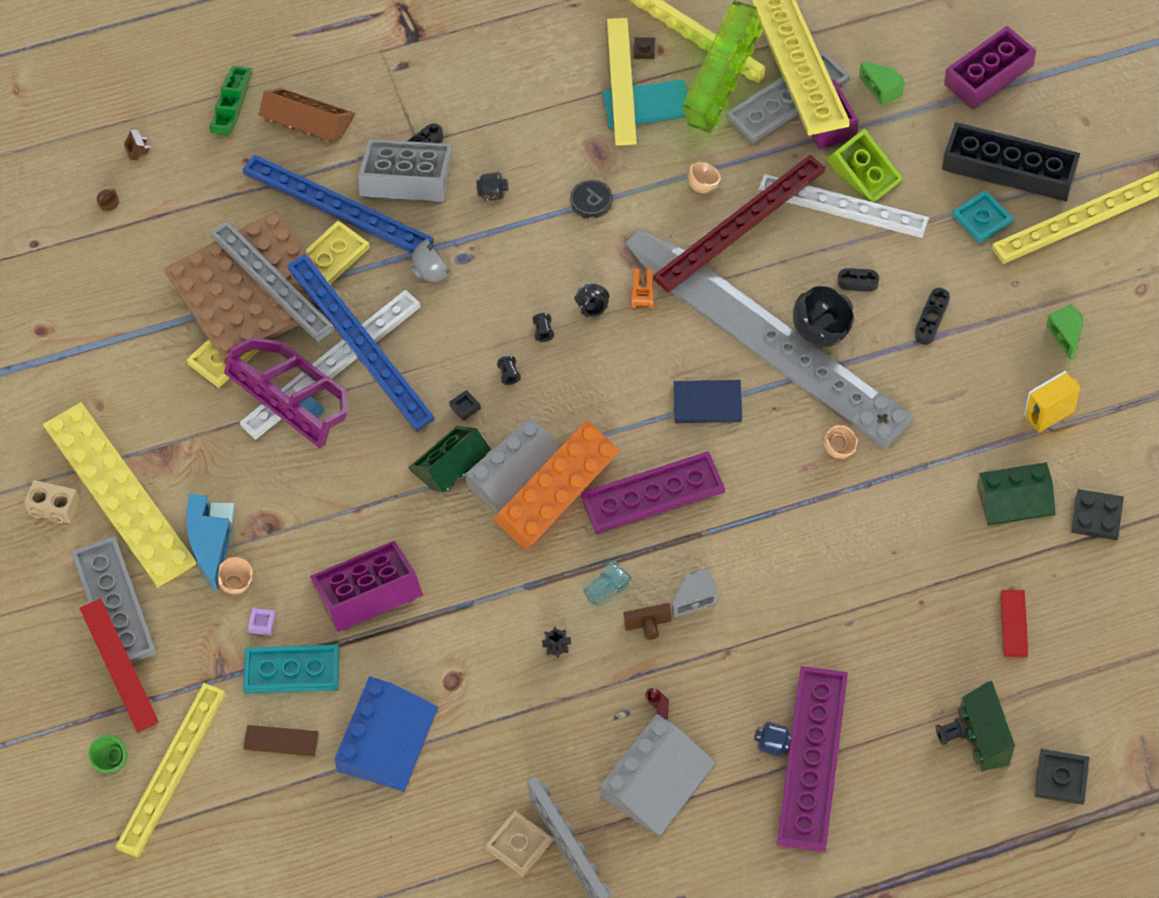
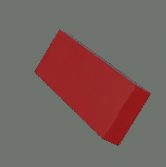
M1001 590L1004 657H1028L1025 590Z

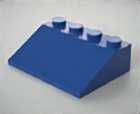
M369 676L334 761L337 771L405 792L438 706L393 683Z

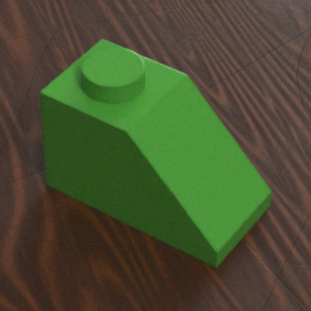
M868 62L861 63L860 78L881 105L903 95L905 82L903 77L897 74L894 68Z
M1072 304L1049 314L1046 326L1069 359L1075 356L1084 321L1081 312L1076 311Z

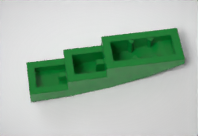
M231 67L221 87V96L215 106V116L209 126L210 133L231 135L248 90L252 68Z

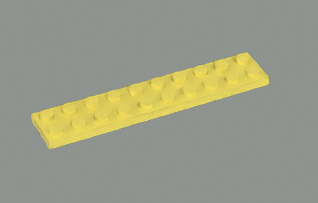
M750 0L808 136L849 127L848 116L796 0Z
M337 221L306 251L331 285L370 248V244L340 221ZM209 339L186 359L190 367L218 388L229 379L224 374L226 364L223 363ZM252 349L239 356V358L247 363L260 350Z
M82 402L43 424L50 438L157 588L197 565L191 553Z

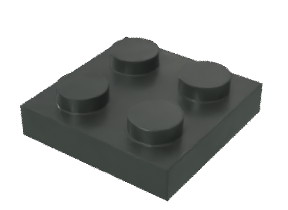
M1078 489L1071 533L1118 540L1124 496Z
M1041 749L1034 797L1084 805L1090 757Z

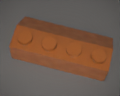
M283 88L264 91L258 115L265 117L267 122H279L284 124L283 127L295 130L297 128L302 130V133L305 135H317L321 137L322 141L332 143L334 140L343 137L355 113Z

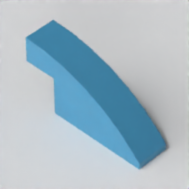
M189 494L186 522L192 551L201 573L212 589L218 590V570L220 564L225 561L232 533L230 520L228 518L208 516L210 511L208 497L205 495Z

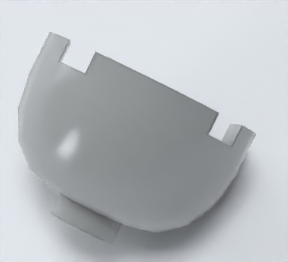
M425 239L414 249L412 253L414 267L411 269L418 279L423 277L428 282H439L452 274L428 239Z

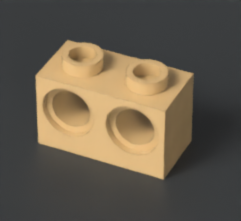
M33 480L24 504L28 514L35 518L44 517L57 523H72L81 500L76 489Z

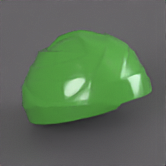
M103 735L91 743L88 756L92 766L97 771L113 773L125 765L128 759V752L125 743L119 737Z

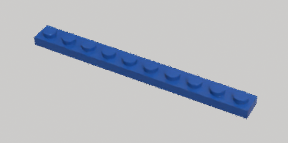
M255 154L243 168L244 175L410 253H413L414 249L425 239H428L432 245L434 243L433 237Z
M303 254L289 263L287 269L327 320L334 325L338 334L412 428L418 432L433 422V414L308 256Z

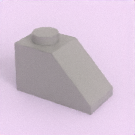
M708 569L694 571L689 576H686L672 602L673 617L718 603V592Z

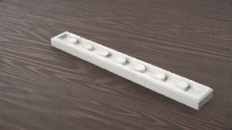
M764 174L758 194L779 178ZM809 185L787 201V203L923 238L929 222V217Z

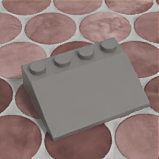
M369 139L359 172L360 196L410 199L413 201H444L448 186L452 144Z
M530 417L465 474L467 488L498 513L560 446L544 428Z
M656 714L601 784L600 796L616 809L658 837H661L716 765V762L679 728Z

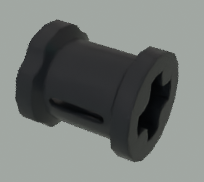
M548 313L534 315L532 319L536 328L535 339L539 342L552 340L554 338V331L551 329L550 324L552 322L551 315Z
M514 356L501 357L497 362V367L501 369L502 373L501 381L505 385L515 384L521 379V375L516 369L517 361Z
M956 718L954 722L943 726L940 724L935 726L937 737L942 746L947 745L948 741L959 737L961 739L966 738V731L960 718Z

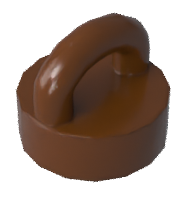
M113 188L101 191L97 195L98 206L105 211L115 209L119 203L116 191Z

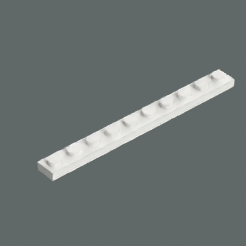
M404 290L365 321L362 326L377 343L421 307L420 302L408 291ZM342 340L312 365L332 379L356 360L357 356L346 342ZM302 372L280 390L290 397L292 394L316 381ZM262 404L241 420L240 425L256 440L279 422L281 418Z

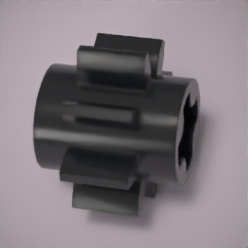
M554 627L550 632H544L546 639L542 640V647H547V655L553 654L559 658L564 652H569L567 645L571 644V637H566V629L561 631Z

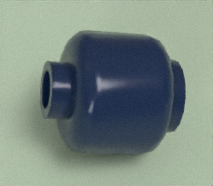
M768 721L763 727L757 728L754 740L758 741L757 747L759 751L779 756L782 752H787L791 742V734H788L787 727Z

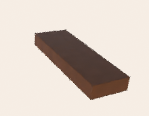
M247 725L243 747L244 750L315 756L319 733L318 731Z

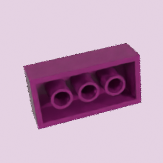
M1006 26L946 68L944 85L969 107L974 109L1034 66L1036 49L1010 27Z

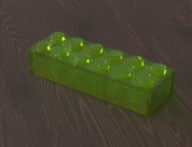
M733 0L682 105L688 126L711 133L713 128L719 124L720 113L722 109L727 107L729 95L737 86V78L740 73L744 72L748 55H752L754 43L757 38H760L763 31L757 7Z

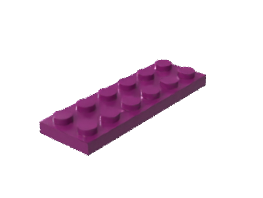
M707 451L581 492L580 494L596 534L725 493V487L711 455Z

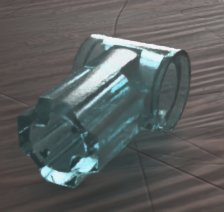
M613 561L602 570L598 578L583 589V592L587 599L597 606L613 592H620L625 589L632 578L616 561Z

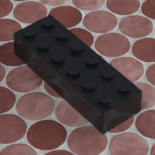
M955 122L944 153L942 170L1067 201L1077 171L1080 153Z

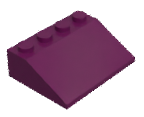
M395 540L310 576L337 632L348 629L364 620H370L378 614L391 611L399 605L412 602L416 598L423 596L417 575Z

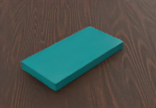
M685 79L633 86L635 124L691 117ZM612 89L603 90L602 95L608 127L612 128L614 127Z
M339 644L245 648L244 694L339 690Z

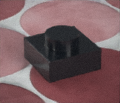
M465 390L449 401L452 410L463 421L481 409L480 403L468 390Z

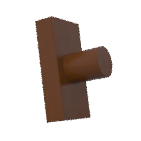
M666 603L623 612L625 630L643 627L647 640L656 639L659 637L657 624L671 622L670 604Z

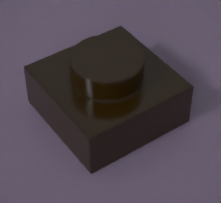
M635 37L634 59H655V38Z

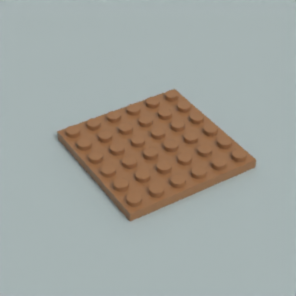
M278 210L237 230L322 313L287 269L289 263L303 254L308 256L317 269L318 267ZM217 242L164 268L165 274L224 364L227 363L231 347L251 337L272 340L299 325ZM250 349V350H248V351H246V352H244V353L238 355V357L241 356V355H243V354H245V353H247V352H249V351H251L252 349Z

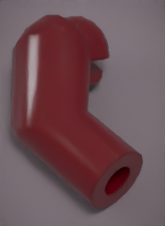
M649 688L645 693L646 699L657 709V714L668 721V698L659 690Z

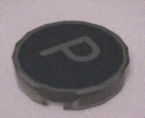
M582 181L571 191V207L577 215L583 218L594 216L599 218L605 215L612 207L613 196L611 189L601 181Z

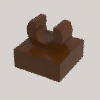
M130 130L124 143L130 160H138L141 153L147 154L151 146L145 145L148 139L141 137L138 130Z

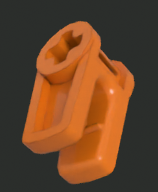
M633 268L631 308H636V306L654 307L653 268L646 270V286L643 288L640 287V270Z

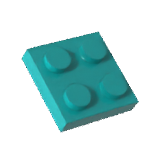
M987 190L952 211V217L978 244L1011 225L1014 219Z

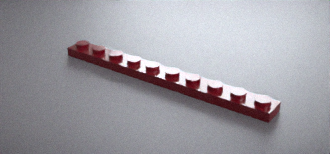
M812 155L807 156L655 273L653 280L667 293L671 292L825 172V166Z

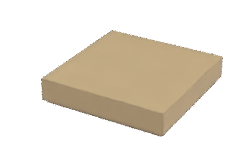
M514 810L484 847L488 852L523 877L553 842V837L521 813Z

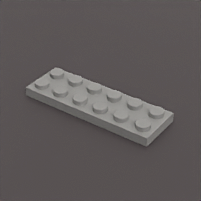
M825 51L819 53L831 80L835 79L839 87L850 81V75ZM783 77L728 111L726 118L754 144L799 115L787 85Z
M113 536L71 551L88 602H93L99 598L102 599L131 663L156 655L152 638L116 537Z
M536 776L528 780L530 802L588 897L610 898L612 893L606 882L601 883L597 877L599 875L597 867L593 862H588L585 857L587 853L580 841L576 843L573 838L574 831L568 821L564 823L562 820V811L556 802L552 803L549 799L550 792L544 782L540 783Z

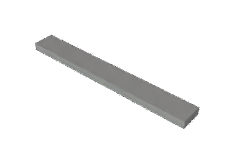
M228 221L210 232L211 237L316 342H319L335 330L334 325Z

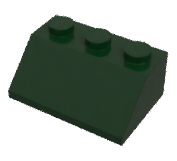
M456 426L408 468L431 490L446 492L453 487V482L458 478L464 477L474 464L481 461L491 448L477 428Z
M1047 462L979 473L977 489L988 526L1056 514L1053 481Z
M988 681L962 697L961 705L958 707L959 718L961 721H965L967 727L965 729L966 738L969 743L972 742L974 747L972 751L976 764H980L982 772L1010 765L1015 747L992 681Z

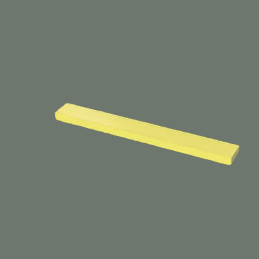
M628 18L607 19L615 145L637 144Z
M203 683L116 844L117 850L139 858L226 695L224 690Z

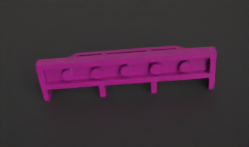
M251 337L230 348L224 374L318 448L326 444L330 428L346 419V390L285 343ZM250 349L280 353L287 360L260 374L239 358L238 355ZM294 367H298L316 381L289 397L269 380ZM326 389L339 399L340 412L321 422L298 403Z

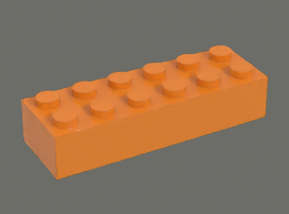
M587 419L492 519L524 550L528 549L620 450Z

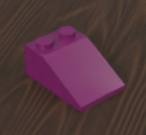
M835 79L831 81L848 116L849 127L811 135L818 149L849 141L858 134V118Z

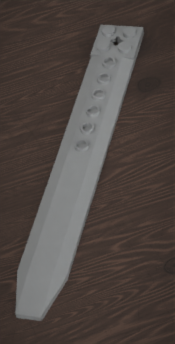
M638 230L625 242L626 248L645 271L648 268H653V275L684 252L679 246L642 230ZM705 265L671 291L882 449L886 450L914 422V416L880 391L874 390L816 346L806 341L801 335ZM878 418H886L888 423L882 422L880 424L878 423Z

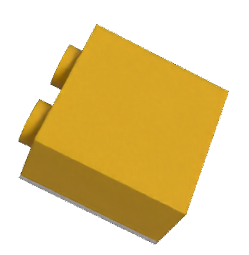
M1064 371L1029 391L1024 416L1038 433L1075 412L1081 389L1078 381L1071 378Z

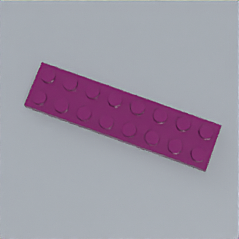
M806 666L800 667L777 846L826 853L848 672Z

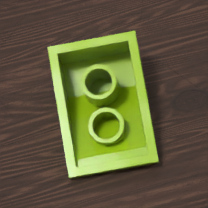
M863 129L826 158L839 177L864 199L873 203L903 180V177L866 129Z

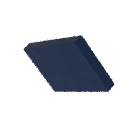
M741 380L674 381L675 423L742 422Z

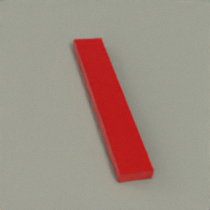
M99 598L80 607L79 609L137 733L159 723L102 599Z

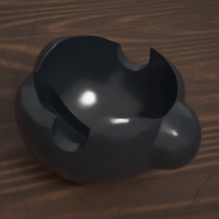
M821 285L812 287L807 292L800 294L795 301L793 308L794 327L806 341L814 346L831 347L837 345L847 336L853 326V304L847 296L839 294L831 287Z

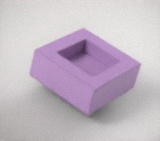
M252 608L247 628L248 632L272 636L276 612Z

